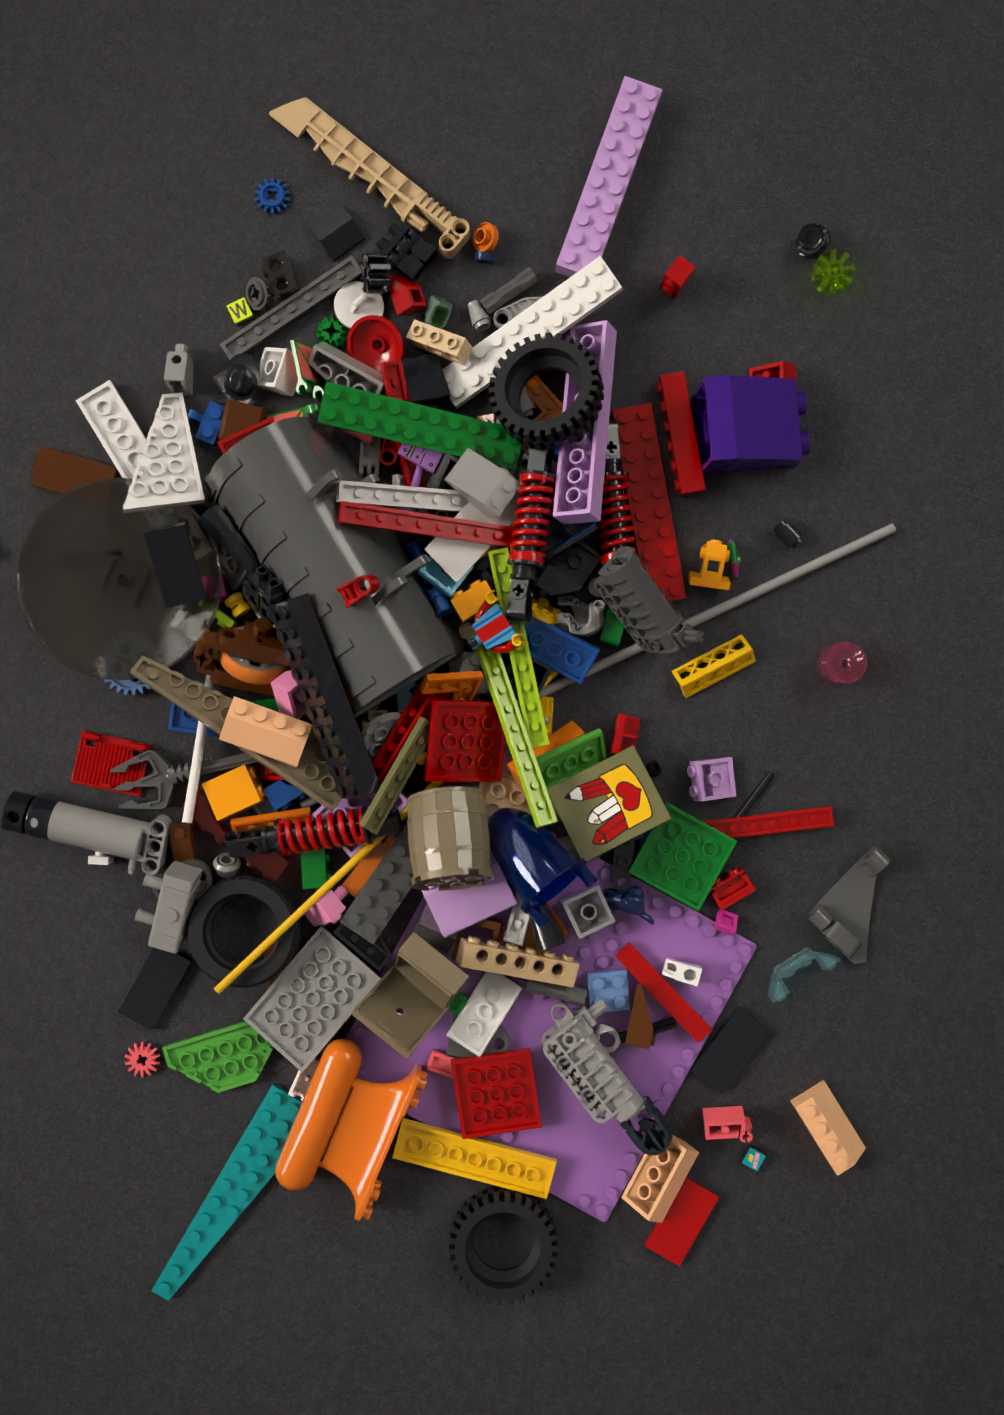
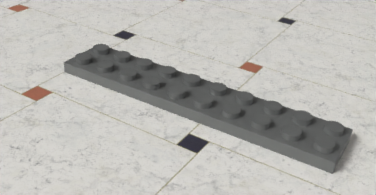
M443 782L438 788L473 787L478 789L480 782ZM407 823L340 920L342 924L372 944L375 943L412 887L411 878L414 875L410 860Z

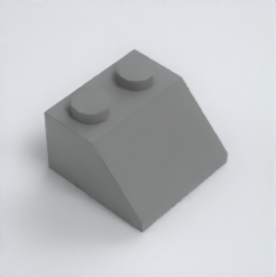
M599 885L576 891L559 899L572 929L579 939L616 922Z

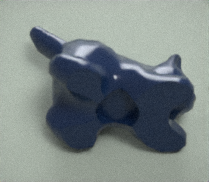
M633 886L626 893L616 889L604 890L606 895L604 898L611 913L621 910L630 915H638L651 925H654L652 917L644 912V892L642 889Z

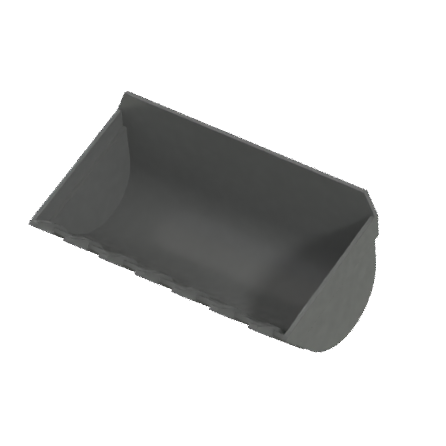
M307 413L302 417H290L274 422L242 439L216 461L203 483L210 493L207 500L208 507L220 505L256 556L260 566L266 565L274 578L281 582V588L287 594L284 597L285 600L308 593L356 719L423 678L427 673H431L462 654L465 641L460 636L449 615L441 618L437 617V610L427 596L421 582V577L417 573V571L430 563V559L426 554L413 561L397 531L338 523L340 502H336L337 486L340 481L378 484L381 480L377 473H373L366 478L363 475H359V468L332 426L317 423L318 414ZM372 574L377 576L380 581L378 591L366 597L360 603L346 608V603L341 593L337 592L336 589L362 575ZM365 580L364 585L366 589H369V582Z

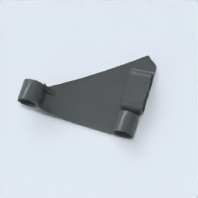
M877 846L873 847L829 889L807 915V919L822 932L823 937L853 964L866 962L876 876L891 860Z

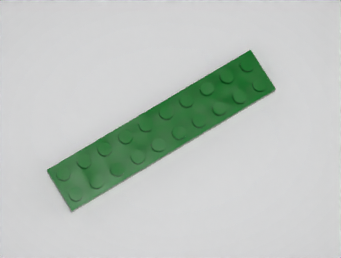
M326 381L317 423L443 454H450L459 458L469 448L500 468L504 467L513 471L517 469L522 444L516 442L514 437L511 438L500 424Z

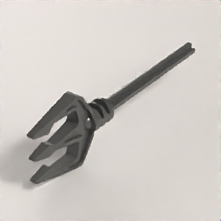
M153 749L110 769V772H127L130 765L146 760L150 761L154 769L153 774L135 782L127 781L115 787L114 790L129 791L135 787L156 786L158 788V800L139 803L132 799L118 807L120 809H163L168 807L176 786L180 781L186 783L187 779L189 780L191 762H186L185 765L179 764L177 768L175 765H171L157 750ZM247 753L202 763L200 775L239 767L244 764H252L258 761Z

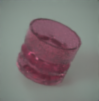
M846 641L830 644L818 656V672L829 683H854L866 671V654L855 643ZM843 659L847 660L845 663L847 666L842 667Z

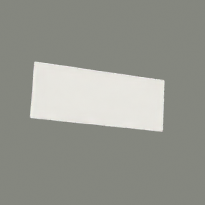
M501 468L513 477V475L506 468ZM516 492L499 517L489 519L472 503L468 502L454 518L510 526L516 519L514 515L518 509L516 501L520 497ZM435 537L424 550L457 583L491 545Z

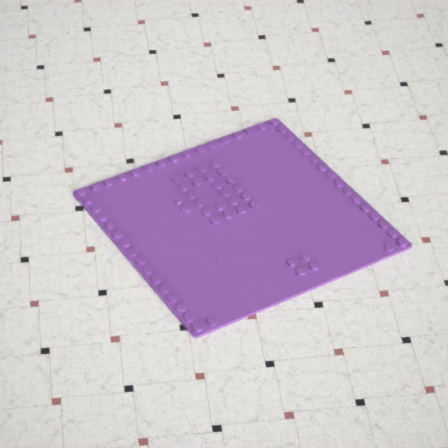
M533 821L530 823L524 842L489 831L490 846L497 856L505 877L516 873L522 874L525 863L545 869L539 889L545 900L570 931L564 937L566 941L564 944L549 948L546 951H551L556 956L561 957L562 954L571 955L579 963L574 986L587 989L584 1004L586 1008H589L586 972L616 969L627 970L630 1010L603 1012L595 1018L597 1024L593 1026V1033H595L600 1024L613 1027L618 1034L628 1030L637 983L641 984L615 957L628 942L713 1028L756 950L755 943L737 933L730 935L716 930L715 921L631 876L630 886L620 892L626 893L633 886L642 889L644 892V912L652 917L654 925H651L638 915H630L624 911L616 910L612 913L616 922L579 939L575 935L559 899L595 885H599L605 897L604 890L615 889L610 882L611 864L598 857L587 863H583L580 857L571 861L560 839L562 837L544 827L536 829ZM618 875L615 878L616 885L622 886L626 883L624 875ZM512 887V893L516 897L518 888ZM424 896L396 945L392 957L380 974L381 977L396 963L398 950L412 934L426 904ZM512 907L492 916L505 920L502 933L506 931ZM473 925L466 928L464 938L468 939L469 936L479 938L482 942H487V940H492L494 930ZM455 940L447 953L440 950L437 951L469 976L460 992L470 997L485 972L460 967L455 960H452ZM500 940L499 945L505 946L503 942ZM484 950L477 953V958L484 954ZM666 958L702 966L698 986L663 975L662 971ZM540 961L535 962L534 968L539 966ZM558 964L552 968V971L557 970ZM511 976V980L523 987V989L514 1001L513 1009L508 1011L501 1025L506 1029L509 1036L507 1051L530 1048L542 1127L477 1138L556 1158L557 1163L549 1193L605 1222L644 1153L635 1146L626 1134V1129L620 1126L615 1116L605 1123L596 1122L543 1052L542 1035L556 1024L551 1015L552 1006L557 1002H562L572 1012L581 1009L582 1006L570 1004L567 1001L526 992L527 979ZM642 985L651 1022L673 1017ZM558 1007L555 1009L554 1014L557 1017H563L566 1014V1010L563 1007ZM397 1009V1011L403 1013L402 1009ZM449 1010L446 1011L408 1059L404 1058L356 1018L345 1039L354 1042L362 1053V1065L357 1078L376 1083L396 1082L406 1077L416 1064L421 1065L422 1071L428 1073L426 1077L427 1083L423 1091L419 1090V1102L416 1109L408 1107L405 1114L424 1124L461 1133L454 1080L426 1070L432 1049L447 1053L449 1037L446 1034L451 1028L453 1013ZM677 1021V1028L657 1033L654 1046L650 1045L649 1049L628 1045L620 1041L619 1047L614 1052L609 1053L641 1097H650L654 1107H657L663 1116L666 1114L708 1037L706 1035L697 1043ZM605 1032L600 1035L599 1041L603 1046L610 1047L615 1043V1037ZM496 1038L493 1044L495 1047L501 1048L505 1042L501 1038ZM556 1044L553 1045V1046H554V1049L551 1050V1051H553V1052L555 1051V1049H556L555 1047L557 1046ZM646 1107L635 1118H630L636 1131L640 1127L638 1122L644 1117L647 1120H653L654 1124L652 1126L654 1129H657L654 1118L649 1116ZM604 1112L598 1113V1114L596 1115L597 1117H598L599 1115L602 1116V1117L605 1116ZM643 1132L642 1135L645 1140L647 1135Z

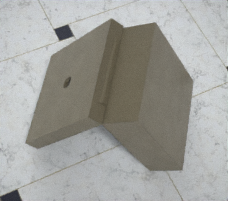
M413 932L398 950L396 963L385 973L351 1014L404 1058L408 1059L449 1009V1005L463 989L469 976ZM397 1009H402L403 1015H399Z

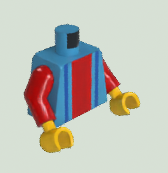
M495 590L486 593L485 600L474 618L472 627L477 634L467 641L473 650L484 645L488 651L494 653H510L517 647L526 645L527 641H520L521 635L524 634H517L501 607L497 603L494 605L501 597L493 598Z

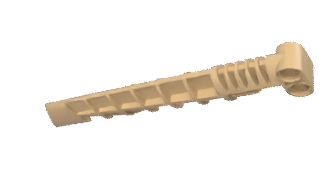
M307 97L292 101L269 112L271 117L299 138L307 131L316 143L313 150L317 152L321 149L331 161V165L351 173L349 175L350 180L357 176L371 183L366 193L371 194L378 188L387 199L384 207L389 208L392 206L404 223H410L421 233L426 230L430 223L442 232L443 235L439 239V251L445 259H451L456 256L469 240L470 229L469 223L466 220L456 216L452 217L450 211L446 212V208L440 207L439 202L435 203L434 198H429V194ZM458 229L465 230V232L462 234H459L456 231ZM445 244H451L453 247L450 249H446L443 246Z

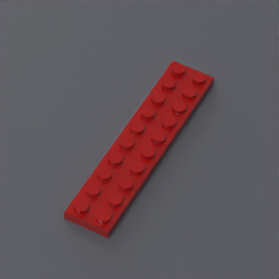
M652 404L612 410L613 420H616L618 423L620 458L623 459L622 471L629 472V479L626 483L630 487L626 489V494L631 496L628 504L632 506L630 515L633 517L631 523L634 527L633 534L640 564L648 569V575L655 579L657 587L663 590L666 599L670 600V602L686 599Z

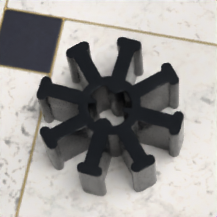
M363 252V261H360V267L363 270V274L360 275V282H363L362 291L367 294H386L388 292L387 286H390L391 281L387 276V272L391 271L390 264H387V253Z

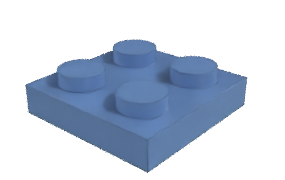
M626 969L586 972L589 1008L602 999L609 1008L605 1012L630 1010Z

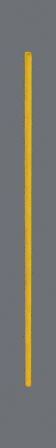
M554 670L551 671L543 688L558 674V672ZM431 782L424 790L438 788L443 782ZM408 805L400 812L402 821L408 816ZM386 836L374 837L373 844H366L215 986L214 990L220 994Z

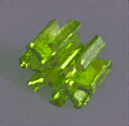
M832 249L825 258L823 255L818 258L814 264V267L817 268L811 274V281L815 279L824 280L816 288L820 293L826 288L828 283L830 284L829 295H836L841 287L845 290L853 280V278L849 277L855 271V264L850 266L842 265L850 257L848 253L844 252L839 261H836L837 250Z

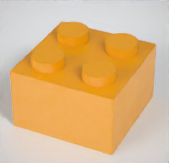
M479 579L469 585V590L465 592L460 590L452 595L450 605L453 606L454 612L461 624L468 622L476 616L485 600L486 593L492 591L486 580L481 582Z

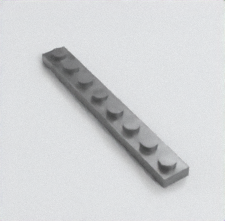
M351 255L223 341L220 346L229 359L240 353L246 354L337 293L342 286L359 278L363 271Z

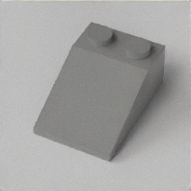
M469 448L466 449L444 479L489 519L499 517L521 486L505 470Z

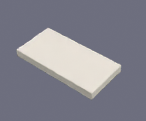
M485 972L446 1036L480 1057L523 987L502 974Z

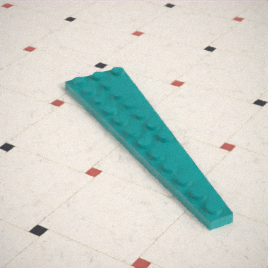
M274 1083L272 1084L151 1290L152 1292L169 1301L275 1174L278 1158L302 1104L300 1098L288 1095V1091Z

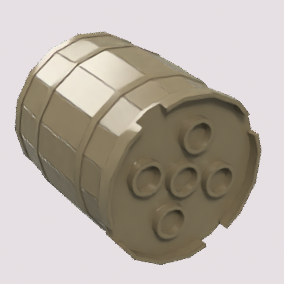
M442 787L420 791L407 798L408 842L414 875L411 878L413 889L428 891L429 886H438L439 891H448L484 885V879L489 878V882L494 880V872L490 867L491 849L488 818L482 790L473 787Z

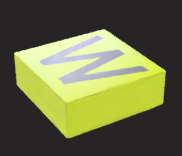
M245 297L226 305L236 325L254 317Z

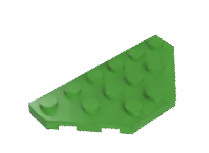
M246 1021L162 1047L169 1068L186 1074V1077L205 1084L217 1093L255 1082L274 1048Z

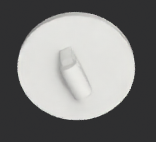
M360 281L350 282L342 286L334 299L335 314L338 320L348 328H351L362 317L383 315L384 302L381 294L364 293L362 291L363 282Z

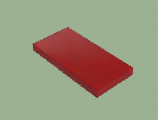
M686 1177L662 1223L657 1222L645 1242V1247L680 1266L718 1201L719 1196Z

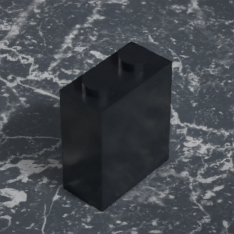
M424 354L420 357L402 359L410 402L432 408L447 406L451 393L437 354Z

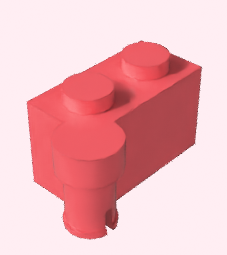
M743 1106L702 1108L706 1140L738 1138L739 1136L740 1140L744 1143L745 1138H747L748 1143L753 1139L751 1119L744 1116Z

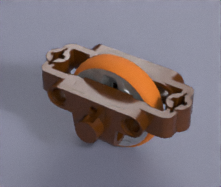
M265 618L256 619L254 623L246 621L244 626L237 628L225 627L221 629L220 633L205 632L202 639L196 642L193 660L197 664V671L201 674L210 675V680L214 684L274 696L271 682L285 671H290L291 667L284 656L282 643L277 638L276 628L273 627L271 621ZM214 649L218 650L219 660L212 659Z

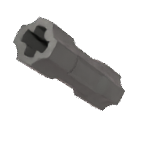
M528 267L504 286L479 300V303L488 316H490L504 304L538 284L537 277Z
M527 979L525 987L526 992L549 996L582 1007L587 996V989L577 986L573 988Z

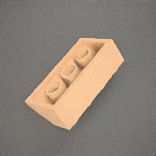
M234 696L219 740L297 767L312 724Z
M822 1080L790 1100L837 1176L854 1166L866 1147L825 1081Z
M672 1135L671 1144L663 1153L659 1155L644 1153L621 1198L648 1221L662 1223L699 1152L684 1140Z

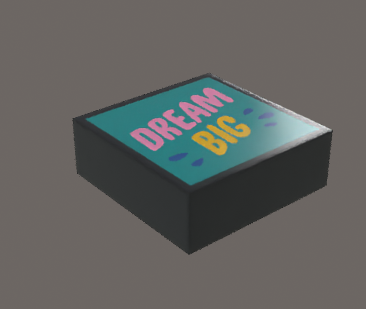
M748 1144L739 1162L758 1173L767 1154Z

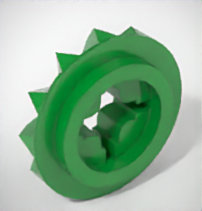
M335 316L325 317L319 322L316 329L317 338L320 343L326 342L338 348L346 342L348 328ZM333 325L335 331L338 332L333 334L331 340L330 334L326 331L330 330Z

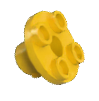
M533 598L532 616L545 623L559 624L557 623V613L563 612L549 605L550 601L546 598Z

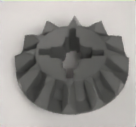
M260 277L251 278L246 286V300L253 310L265 309V305L269 304V286L266 285V280Z

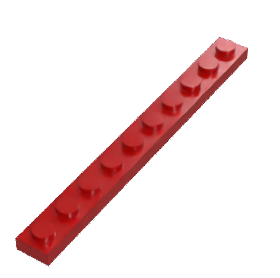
M341 501L339 507L338 523L508 548H510L511 542L515 541L511 535L516 529L511 526Z

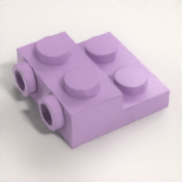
M732 757L690 761L687 773L692 779V786H690L689 792L694 801L736 797Z

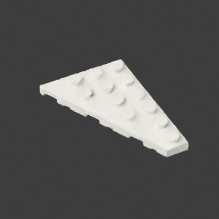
M183 393L162 394L139 464L132 478V484L129 487L126 501L123 504L124 513L205 503Z

